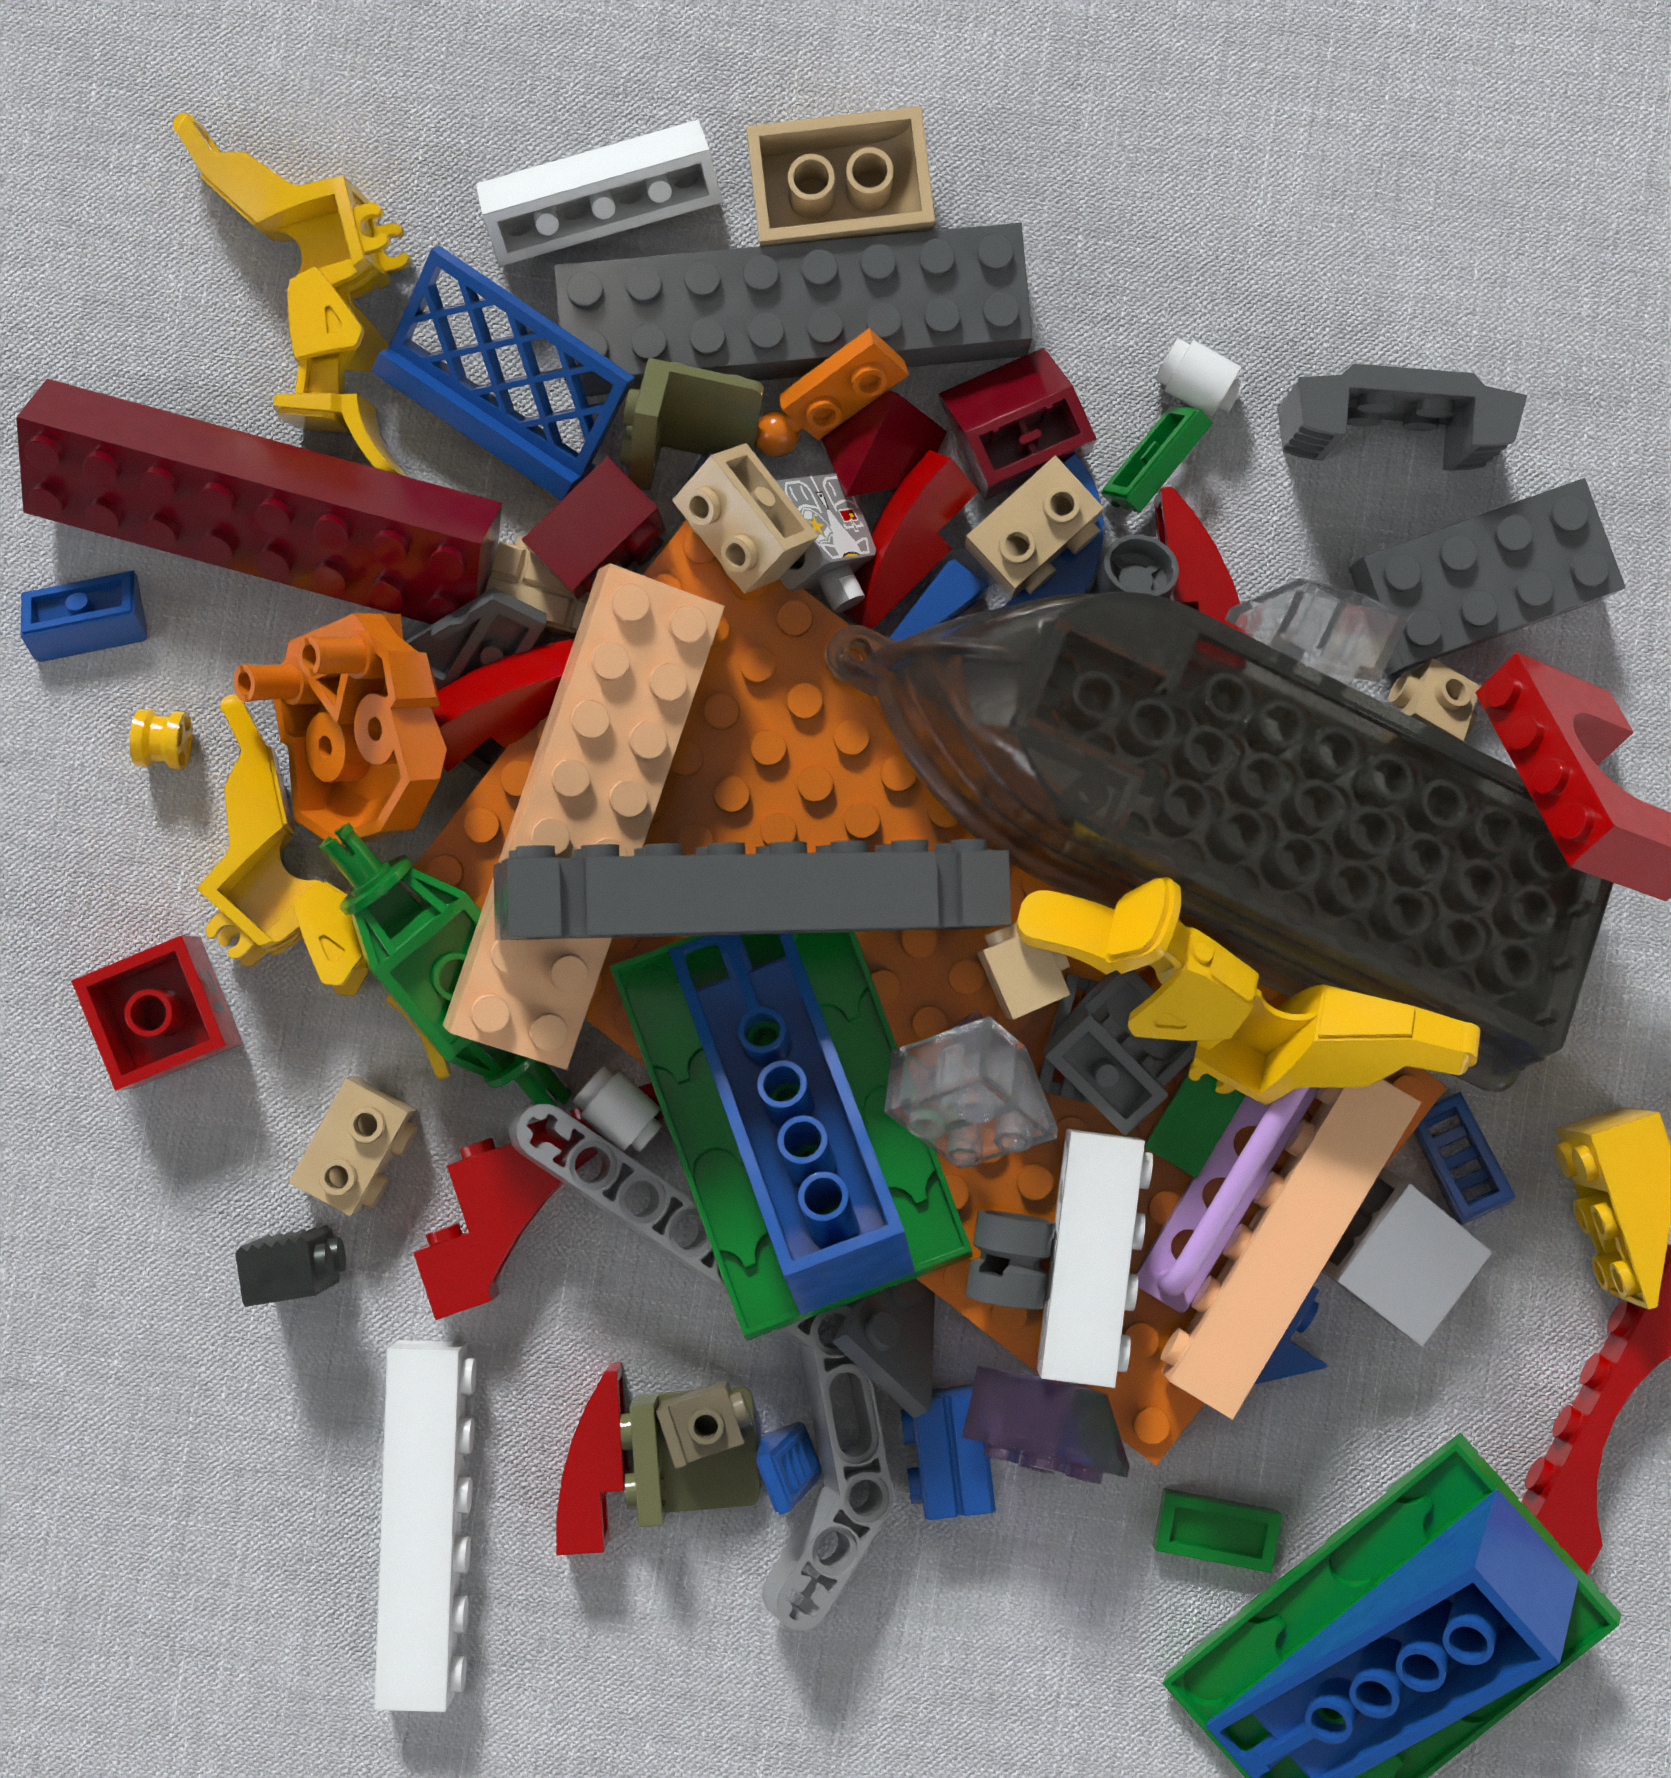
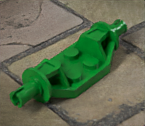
M347 823L334 831L335 835L349 850L348 853L336 838L332 839L328 836L320 844L319 848L327 854L353 886L350 893L341 902L340 909L346 916L351 915L367 968L443 1059L483 1076L485 1083L490 1088H498L515 1080L534 1104H550L558 1108L545 1092L547 1089L555 1100L559 1099L565 1105L571 1098L572 1092L568 1087H565L546 1063L451 1034L442 1026L481 914V910L469 895L458 888L412 868V863L406 855H400L388 862L381 863L353 830L354 827L351 823ZM401 880L423 900L418 902L398 882Z

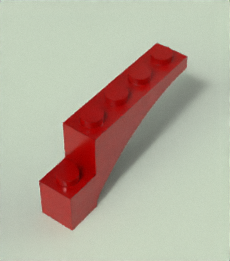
M652 1082L638 1087L660 1106ZM580 1108L570 1110V1114L574 1119L602 1137L579 1117L583 1112ZM662 1110L655 1117L656 1120L664 1118ZM548 1118L526 1126L533 1132L532 1139L529 1142L531 1145L536 1141L548 1142L561 1150L569 1141L575 1138L573 1133H571L569 1141L558 1140L545 1129ZM491 1137L459 1148L462 1160L447 1165L468 1231L462 1233L459 1223L425 1234L428 1245L413 1252L435 1320L488 1303L500 1294L496 1282L521 1235L547 1200L564 1184L521 1155L511 1143L496 1148ZM591 1147L582 1150L575 1160V1170L577 1171L596 1156L598 1152ZM559 1154L553 1158L555 1163H557Z

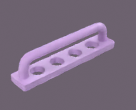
M1320 1087L1294 1089L1268 1105H1264L1247 1095L1245 1096L1197 1178L1192 1177L1134 1273L1138 1275V1287L1180 1313L1188 1309ZM1246 1126H1256L1257 1128L1240 1156H1238L1233 1145L1236 1133ZM1214 1178H1226L1207 1208L1202 1199L1204 1186ZM1186 1229L1195 1230L1176 1260L1171 1252L1173 1238L1180 1231Z

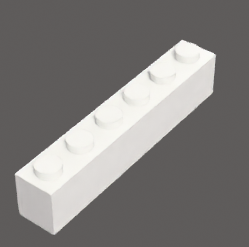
M398 1340L387 1348L374 1710L446 1712L456 1692L464 1691L466 1656L457 1655L458 1632L465 1633L468 1596L459 1595L460 1573L468 1572L470 1537L461 1536L462 1513L470 1512L473 1486L472 1477H463L464 1454L472 1453L475 1432L474 1418L465 1417L466 1394H474L477 1374L476 1359L467 1358L468 1342Z

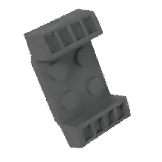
M1353 364L1342 375L1299 377L1297 379V383L1292 386V390L1288 391L1287 397L1283 398V402L1277 408L1282 450L1297 457L1323 461L1346 435L1347 424L1370 427L1379 425L1381 420L1403 421V428L1412 431L1436 430L1439 424L1446 425L1443 470L1456 471L1483 468L1487 462L1493 460L1494 456H1498L1509 444L1515 442L1527 395L1485 386L1475 373Z

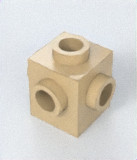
M1434 658L1429 659L1412 673L1404 672L1390 690L1388 701L1392 703V707L1382 737L1425 762L1432 764L1463 743L1471 732L1477 720V712L1474 710L1477 700L1475 692L1480 688V685Z

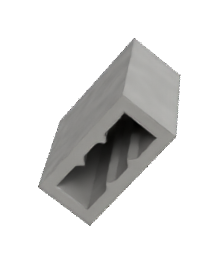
M1383 1167L1323 1267L1322 1272L1387 1323L1423 1347L1487 1261L1492 1251L1412 1184Z

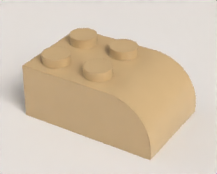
M921 106L746 126L760 246L931 231L934 228L935 216Z

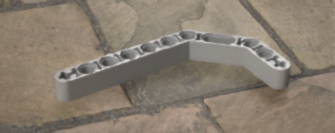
M529 1104L520 1108L512 1116L508 1125V1136L512 1146L521 1155L729 1296L695 1201L560 1108L550 1104ZM547 1117L549 1121L545 1129L548 1133L558 1140L569 1141L571 1133L575 1135V1138L569 1141L561 1150L548 1142L536 1141L531 1145L529 1142L532 1139L533 1132L526 1127L529 1120L542 1121ZM591 1147L599 1153L602 1160V1168L595 1179L585 1182L576 1173L575 1160L582 1150ZM559 1154L557 1163H555L553 1158ZM641 1181L648 1187L650 1202L643 1212L632 1215L626 1208L624 1195L633 1183ZM691 1215L698 1225V1234L691 1245L681 1248L674 1239V1227L681 1217ZM846 1305L829 1309V1311L778 1329L795 1340L799 1345L824 1480V1487L767 1576L762 1588V1599L766 1609L785 1626L795 1631H808L818 1626L826 1617L888 1516L893 1504V1490L872 1379L833 1342L823 1344L818 1336L820 1322L830 1314H834L837 1317L840 1329L851 1310ZM842 1372H845L850 1380L859 1428V1436L856 1443L847 1450H841L838 1444L829 1396L831 1381ZM867 1480L869 1484L867 1501L858 1508H851L849 1503L851 1489L856 1483ZM830 1532H836L838 1536L836 1551L830 1557L819 1560L817 1556L819 1540ZM805 1564L820 1574L817 1580L802 1571ZM792 1590L804 1596L798 1606L786 1600Z

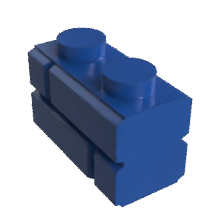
M971 1384L944 1389H932V1405L930 1409L916 1418H913L904 1409H900L904 1445L916 1444L918 1467L907 1468L911 1504L923 1503L924 1516L927 1520L995 1512L983 1396L980 1385Z

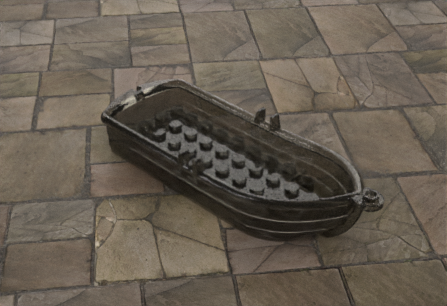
M1105 592L1039 598L961 616L927 628L899 641H894L861 625H850L839 629L829 641L826 648V662L831 673L843 683L870 696H877L888 727L902 754L934 798L976 839H988L989 849L1009 850V863L1029 875L1070 895L1093 901L1112 909L1116 908L1117 902L1126 893L1155 878L1169 877L1181 889V908L1178 920L1186 927L1195 928L1216 941L1238 959L1253 968L1259 974V983L1291 998L1307 988L1324 984L1415 1006L1477 1025L1481 1031L1477 1063L1474 1066L1468 1067L1464 1074L1453 1076L1484 1091L1502 1092L1509 1089L1527 1066L1542 1062L1547 1056L1563 1048L1614 883L1569 867L1517 769L1194 608L1151 594ZM849 650L858 652L863 661L854 659Z

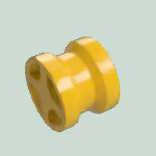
M139 708L133 717L130 730V754L133 764L140 767H150L154 762H163L171 769L184 770L187 767L193 742V727L189 713L174 711L169 716H158L154 710Z

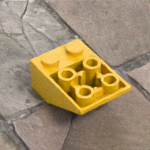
M1618 1107L1555 1128L1560 1143L1554 1146L1555 1156L1566 1178L1572 1177L1579 1198L1573 1201V1209L1582 1231L1585 1234H1591L1597 1255L1593 1256L1591 1261L1598 1283L1603 1290H1609L1613 1296L1648 1310L1657 1307L1671 1224V1145L1660 1112Z

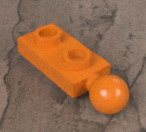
M868 328L779 394L782 411H770L760 417L756 446L767 456H786L796 447L799 440V432L802 429H805L819 441L909 376L905 360L875 332Z

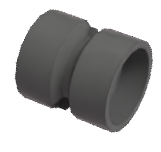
M1143 534L1123 536L1116 539L1107 548L1086 605L1088 620L1095 631L1106 639L1121 644L1138 643L1148 639L1154 633L1164 613L1166 603L1169 601L1179 574L1177 558L1170 548L1158 539Z
M978 1210L973 1244L981 1253L979 1258L970 1261L965 1292L966 1297L1006 1307L1043 1309L1048 1274L1040 1265L1041 1261L1051 1257L1056 1223L1023 1214Z

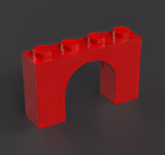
M1516 652L1475 693L1567 864L1571 868L1666 902L1671 898V812L1635 798L1613 782L1598 767L1603 760L1634 733L1611 692Z

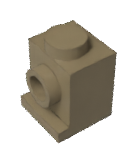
M728 1379L661 1401L656 1411L675 1469L686 1466L689 1462L744 1444L746 1438L744 1428L753 1425L743 1392L740 1391L732 1394ZM702 1415H710L717 1421L718 1428L712 1434H702L696 1428V1419Z

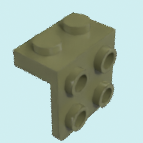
M648 358L640 390L629 389L624 409L623 424L633 426H626L620 453L621 461L630 462L628 477L639 489L650 491L662 446L703 455L705 453L716 454L747 443L754 452L764 395L763 385L758 381L746 379L739 375H728L687 366L679 362Z
M744 1386L730 1387L732 1394L740 1391L743 1392L752 1418L753 1425L744 1428L746 1433L745 1443L689 1462L686 1466L675 1469L656 1411L661 1401L693 1390L635 1395L629 1406L630 1413L621 1414L620 1430L623 1450H633L634 1473L625 1474V1497L627 1510H637L639 1527L663 1526L666 1514L670 1512L744 1507L757 1503L760 1497L759 1468L756 1463L757 1443L754 1404L750 1389ZM702 1415L695 1421L697 1430L702 1434H712L718 1428L717 1421L710 1415Z

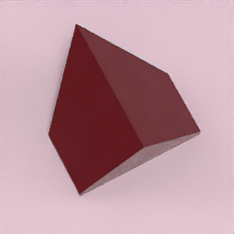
M886 391L821 438L837 474L845 497L899 487L903 479L929 450L938 453L947 431L897 392Z

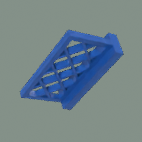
M440 245L431 249L390 346L379 352L371 370L373 374L561 501L594 470L596 465L592 462L635 379L633 375ZM441 269L458 280L464 303L443 307L436 286ZM426 304H427V305H428V308H429V311L423 312V311H424V308H425V306H426ZM495 305L506 312L513 335L492 340L482 308ZM468 311L478 343L457 347L447 316ZM433 320L443 351L430 353L411 340L418 322ZM526 327H528V328L531 329L532 331L527 332ZM544 338L555 345L562 368L540 372L530 341ZM516 344L526 376L505 380L495 348ZM481 352L491 383L477 385L468 379L460 356ZM575 360H577L581 364L576 365ZM593 371L611 383L613 387L605 402L589 405L579 374ZM565 377L575 408L553 412L543 381ZM530 385L539 415L526 418L514 410L508 389ZM599 413V415H598V417H597V419H596V421H595V423H594L592 414ZM578 417L585 438V443L580 453L562 442L557 421Z

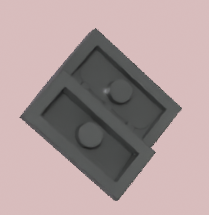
M1115 970L1105 975L1077 1005L1042 1052L1124 1136L1169 1096L1164 1086L1194 1059L1198 1041L1142 1038L1132 1035L1128 1028L1129 1014L1156 992L1136 970L1123 974Z

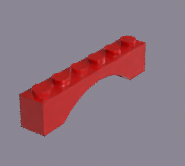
M1667 1244L1658 1306L1648 1310L1628 1301H1622L1616 1306L1607 1324V1331L1610 1334L1600 1353H1594L1585 1363L1580 1375V1384L1583 1386L1572 1406H1565L1557 1416L1552 1429V1435L1555 1439L1544 1458L1539 1457L1532 1464L1525 1479V1488L1528 1490L1521 1503L1525 1504L1557 1540L1559 1546L1565 1549L1587 1575L1603 1546L1597 1517V1479L1603 1448L1618 1413L1634 1389L1660 1363L1671 1357V1245Z

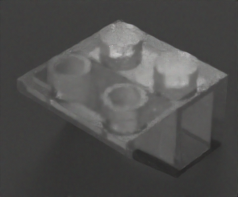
M1298 578L1230 608L1225 619L1245 630L1242 640L1249 645L1272 654L1277 649L1288 655L1289 657L1285 664L1292 670L1313 679H1319L1322 673L1332 680L1345 685H1351L1354 678L1372 682L1379 681L1409 617L1364 593Z
M990 1016L892 1050L884 1112L958 1169L974 1167L983 1161L1012 1152H1022L1031 1146L1057 1139L1058 1127L1026 1046Z

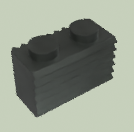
M327 1225L319 1229L313 1227L307 1231L302 1229L295 1233L290 1231L273 1236L268 1234L240 1246L235 1253L244 1307L317 1296V1294L322 1293L327 1288L339 1283V1273L345 1272L346 1254L341 1237L334 1238L333 1230Z

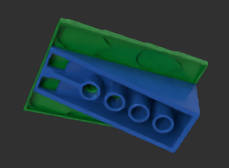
M855 932L690 936L610 965L612 975L746 1341L829 1311V1309L837 1308L885 1290V1288L893 1287L936 1271L944 1266L973 1257L971 1246Z
M1460 1432L1391 1485L1383 1496L1328 1537L1320 1548L1244 1605L1240 1613L1185 1654L1181 1661L1167 1672L1162 1684L1245 1778H1428L1617 1628L1620 1624L1621 1613L1604 1593L1602 1594L1596 1584L1565 1549L1559 1546L1557 1540L1525 1504L1518 1500L1517 1495L1485 1459L1478 1455L1477 1450Z

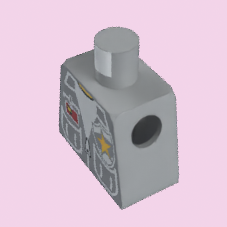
M836 473L776 480L819 536L782 575L780 580L783 585L792 592L802 588L806 590L821 587L834 613H840L856 606L864 600L865 595L854 573L871 561L876 553V547L856 495L845 497Z

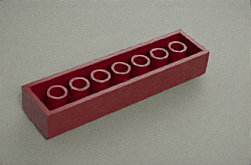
M51 379L45 380L16 417L23 513L391 614H401L402 617L428 624H434L486 591L498 547L502 502Z

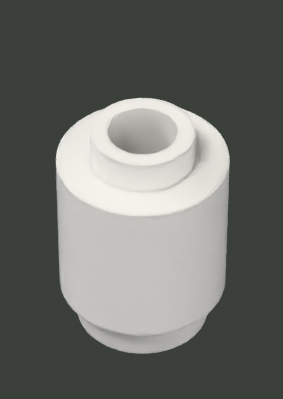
M1179 338L1175 341L1154 378L1166 385L1164 392L1192 408L1201 409L1210 418L1213 417L1217 409L1228 414L1245 385V382L1236 378L1241 366L1195 340L1188 344Z
M605 1066L590 1079L572 1101L583 1111L579 1117L622 1152H625L632 1146L640 1153L663 1127L655 1119L661 1111V1107L620 1071L614 1075Z

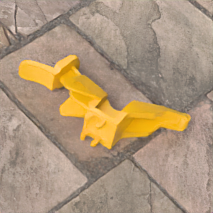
M183 112L178 114L173 120V129L179 135L198 168L203 173L200 177L273 242L276 239L280 242L295 240L301 251L302 263L300 270L294 278L289 280L287 288L289 334L293 354L298 363L295 393L273 396V409L278 412V417L290 425L305 430L351 432L359 448L375 468L408 477L384 444L377 424L375 406L357 393L345 394V371L371 372L379 352L390 346L353 300L370 293L376 287L382 290L391 282L390 274L405 270L410 266L412 259L407 253L403 252L396 257H389L385 253V249L389 247L391 239L396 237L402 238L405 235V230L396 223L379 226L377 218H381L384 215V210L378 204L370 202L344 176L303 185L291 184L246 152H221L206 128L189 113Z
M235 694L227 695L222 699L220 709L226 716L241 748V753L224 786L229 848L221 861L196 888L220 910L208 922L205 930L206 935L211 939L218 937V942L223 947H228L232 939L240 935L237 945L228 950V956L232 959H240V963L245 967L256 965L267 953L276 956L286 952L285 949L294 946L303 938L320 981L325 985L333 986L334 991L339 995L354 996L358 993L369 973V969L367 968L351 915L346 916L340 909V904L347 894L326 881L322 883L316 879L303 880L296 878L285 869L281 860V852L293 838L292 834L296 832L277 754L271 746L268 747L245 702L239 700ZM389 994L386 1002L399 1011L416 1030L438 1080L442 1081L452 1077L449 1062L443 1059Z
M1169 877L1155 878L1126 893L1117 902L1115 909L1076 896L1048 890H1040L1029 894L1021 904L1017 921V933L1019 938L1031 947L1070 956L1093 966L1106 975L1115 970L1123 974L1146 965L1153 967L1162 986L1129 1014V1030L1135 1037L1182 1041L1198 1040L1194 1061H1192L1189 1069V1077L1191 1080L1198 1081L1203 1074L1208 1073L1218 1079L1215 1089L1217 1093L1228 1094L1236 1089L1250 1098L1268 1105L1290 1091L1302 1087H1368L1405 1066L1462 1075L1467 1071L1468 1067L1474 1066L1477 1063L1481 1032L1477 1025L1415 1006L1322 984L1307 988L1289 998L1277 1009L1273 1008L1263 998L1262 991L1257 989L1259 974L1253 968L1195 928L1186 927L1178 920L1181 908V889Z

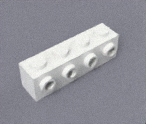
M699 119L476 184L482 216L499 267L723 202L710 149Z
M1066 1128L1054 1221L1056 1227L1049 1262L1036 1368L1042 1379L1115 1388L1117 1371L1127 1372L1131 1339L1130 1335H1122L1124 1310L1134 1311L1138 1291V1275L1129 1273L1132 1249H1142L1145 1234V1214L1136 1213L1139 1188H1149L1153 1167V1154L1144 1152L1145 1141L1138 1137Z

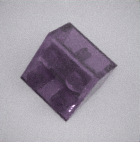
M977 1366L962 1438L985 1444L983 1456L1014 1464L1019 1463L1020 1467L1052 1475H1054V1472L1062 1473L1070 1478L1100 1485L1103 1474L1123 1478L1128 1477L1129 1462L1107 1394L1071 1382L1042 1379L1037 1376Z

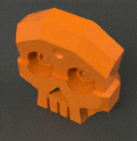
M353 613L290 640L285 660L281 664H243L237 667L234 674V689L239 700L242 702L274 700L280 742L288 746L293 819L323 840L328 836L332 839L336 838L341 846L344 844L335 835L334 831L347 823H351L354 827L353 830L364 843L377 841L416 828L441 778L447 748L432 712L433 708L440 706L433 670L427 653L418 652L403 640L401 614Z

